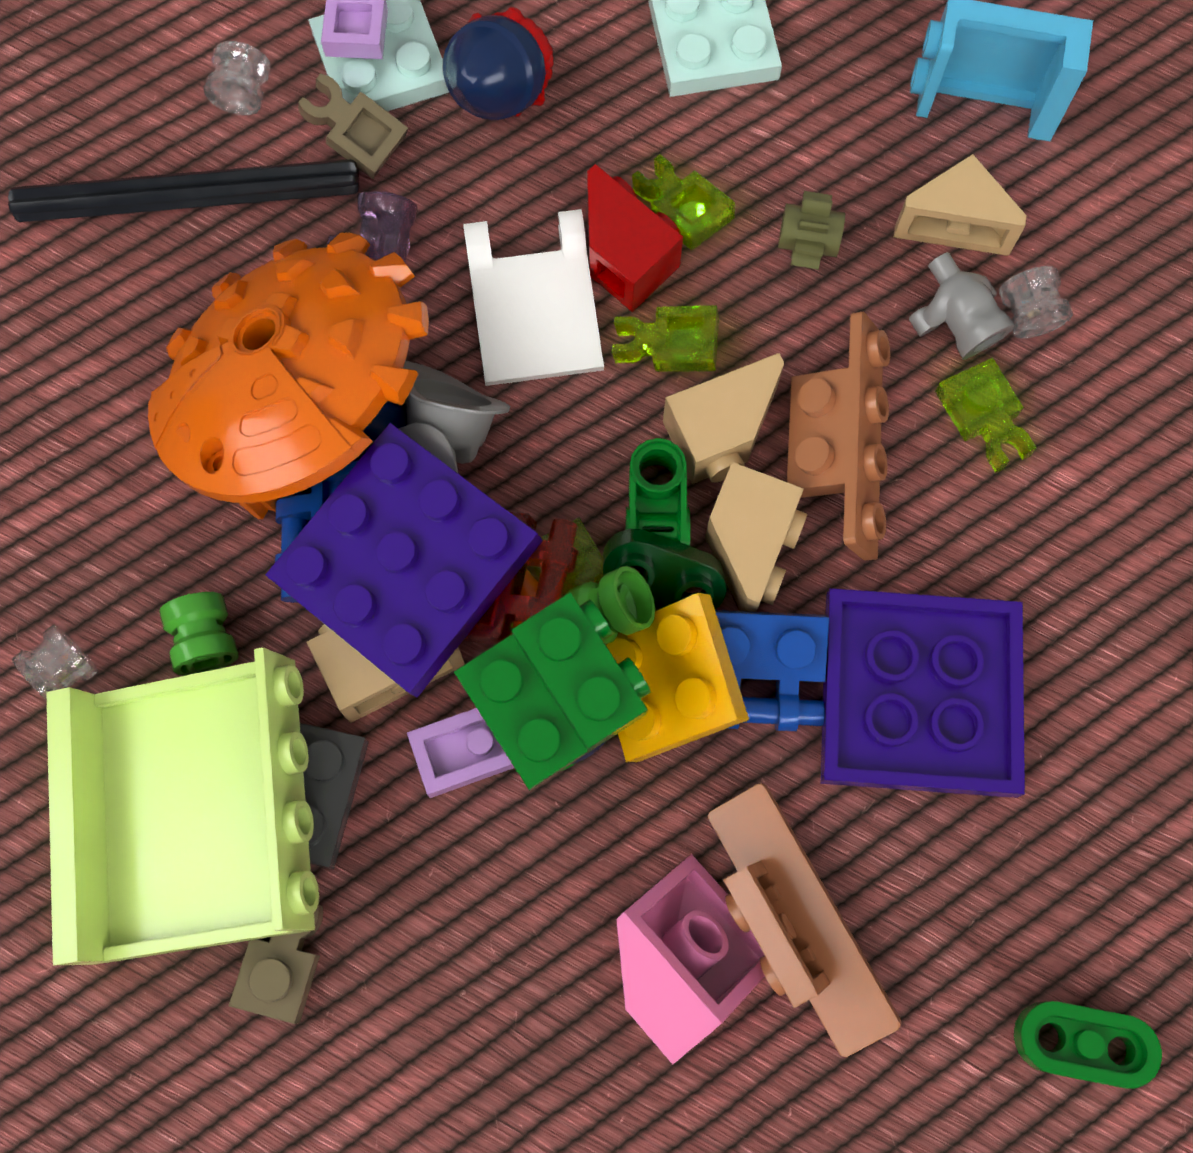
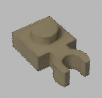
M320 73L316 78V88L324 93L330 102L323 107H318L302 97L298 102L300 115L311 124L330 126L332 130L326 136V144L345 159L354 160L357 168L374 179L405 138L408 127L361 91L351 104L342 98V91L338 83L330 76Z
M318 904L314 912L315 930L274 936L270 938L269 942L260 939L249 940L229 1003L230 1007L292 1024H300L320 958L319 955L302 951L305 939L314 935L321 926L323 906Z

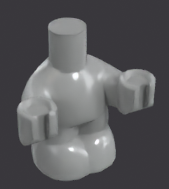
M949 252L940 255L928 265L940 286L930 304L920 308L909 317V321L919 337L933 331L946 322L950 331L955 336L957 350L961 358L966 360L996 344L1014 329V322L997 305L994 299L997 292L985 275L961 271Z

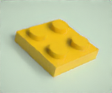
M696 593L655 611V618L650 627L630 635L618 633L613 642L606 644L617 664L628 657L632 660L651 690V693L641 699L648 709L646 715L618 733L626 762L643 761L749 720L711 595Z

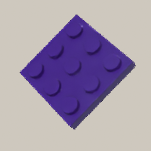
M389 423L265 576L409 694L418 698L543 540L537 532L393 424Z
M830 588L826 594L825 615L829 617L826 679L823 682L825 716L822 726L820 784L1018 798L1024 795L1023 602Z

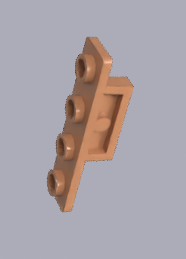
M862 311L852 313L850 316L849 367L791 377L787 482L804 488L801 498L845 493L843 541L845 546L861 559L867 561L877 560L878 540H882L886 533V517L879 498L880 481L885 480L888 470L886 452L881 444V423H885L889 416V403L886 391L882 387L883 367L888 366L890 362V345L885 331L879 330L867 314Z
M763 783L756 784L710 811L708 819L737 870L736 873L723 879L730 892L725 896L726 905L738 927L745 933L750 930L764 953V956L760 958L762 971L775 993L779 996L786 994L793 1008L810 1001L842 1057H848L896 1032L901 1026L899 1015L768 786Z

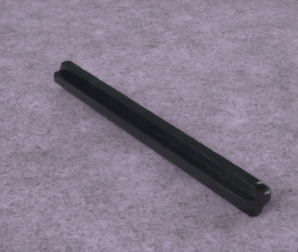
M344 159L13 187L8 191V206L10 213L13 214L16 221L30 222L352 195L359 192L360 182L355 161Z

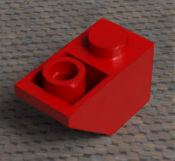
M595 164L587 171L590 276L633 312L680 267L683 236L671 218L661 212L654 213L638 200L634 190L625 180L618 176H609Z

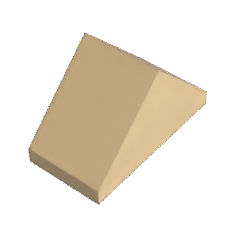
M972 154L906 197L895 225L893 237L1009 256L1025 228L1027 215Z

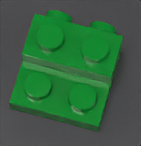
M571 592L511 630L512 635L454 671V674L529 791L644 717L648 711L641 700L651 693L644 677L629 657L617 664L603 640L612 635V631L605 618L592 600H588L579 606Z

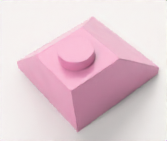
M692 854L616 919L625 1009L672 1064L677 1062L721 1025L765 977L760 965V958L764 956V953L751 930L745 933L738 927L726 905L725 896L728 894Z

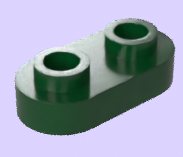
M642 529L621 531L611 537L604 547L602 555L603 575L624 566L643 567L645 570L640 574L650 587L655 607L664 608L693 594L703 593L711 595L716 610L725 598L726 584L723 567L713 555ZM690 587H700L704 589L696 593L684 592Z

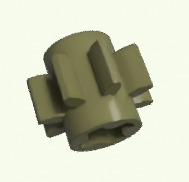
M804 191L802 204L786 203L778 248L792 250L791 266L819 270L821 257L837 258L843 235L845 212L831 210L832 195Z

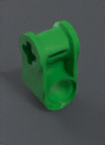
M661 438L646 440L638 445L631 456L625 530L642 529L690 546L691 527L690 509L687 507V463L685 455L679 446L670 440ZM659 465L668 469L673 475V479L663 485H654L644 480L640 473L648 466Z

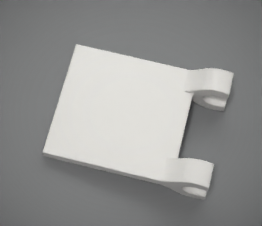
M582 209L558 212L561 250L520 256L493 258L487 221L463 224L485 386L604 370Z

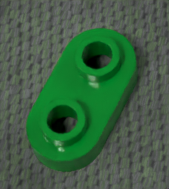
M1042 1001L1026 1007L1018 1016L1014 1027V1042L1018 1053L1029 1066L1040 1072L1133 1089L1142 1087L1153 1080L1161 1066L1162 1050L1157 1035L1148 1024L1133 1016L1057 1001ZM1047 1023L1052 1025L1058 1034L1056 1046L1049 1051L1041 1046L1038 1039L1039 1030ZM1115 1037L1121 1039L1126 1047V1056L1119 1064L1114 1063L1108 1054V1045Z

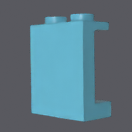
M947 0L941 20H930L922 50V57L924 58L918 57L914 66L910 93L919 95L916 116L928 117L936 93L1031 109L1028 138L1051 141L1087 72L1093 20L975 0Z

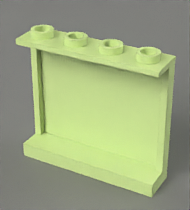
M263 647L254 649V662L97 694L71 687L46 692L53 965H96L315 930L314 912L319 903V888L317 880L311 872L309 840L313 835L314 820L311 808L305 801L303 772L307 769L309 754L306 741L300 733L298 704L303 699L304 688L300 672L295 666V660Z

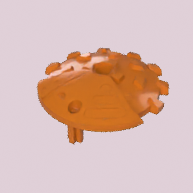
M339 233L327 244V247L307 249L308 246L305 242L298 239L285 241L274 246V260L263 264L243 277L237 273H228L212 287V296L215 300L203 312L191 329L177 328L166 347L168 355L174 360L169 378L151 392L150 401L148 402V422L150 435L160 459L188 487L216 500L238 503L255 518L264 519L268 510L276 512V501L279 498L308 489L329 478L355 460L373 442L363 430L376 417L387 401L403 405L418 376L416 370L404 369L403 367L407 358L410 340L428 335L429 317L427 306L421 301L406 303L400 288L412 280L415 275L404 260L395 252L376 261L365 255L370 244L360 235Z

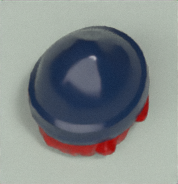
M510 7L505 12H497L488 16L475 13L469 22L454 34L445 49L442 63L444 80L455 102L474 116L488 120H501L512 116L520 117L522 112L528 107L534 105L542 106L544 104V90L548 86V80L552 77V68L554 66L553 48L542 29L532 19L525 18L521 11L515 7Z

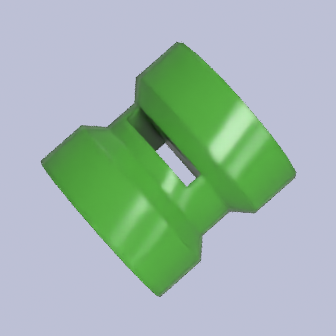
M629 566L620 567L604 574L599 584L592 581L569 589L566 593L571 592L579 606L588 600H592L612 631V635L603 640L605 645L613 642L618 633L630 635L650 627L655 618V604L650 587L643 576Z
M198 592L187 594L168 601L160 607L159 613L163 630L174 636V645L169 652L174 673L185 676L220 669L231 665L238 659L239 655L235 639L232 635L226 633L223 626L228 617V611L224 596L221 593Z

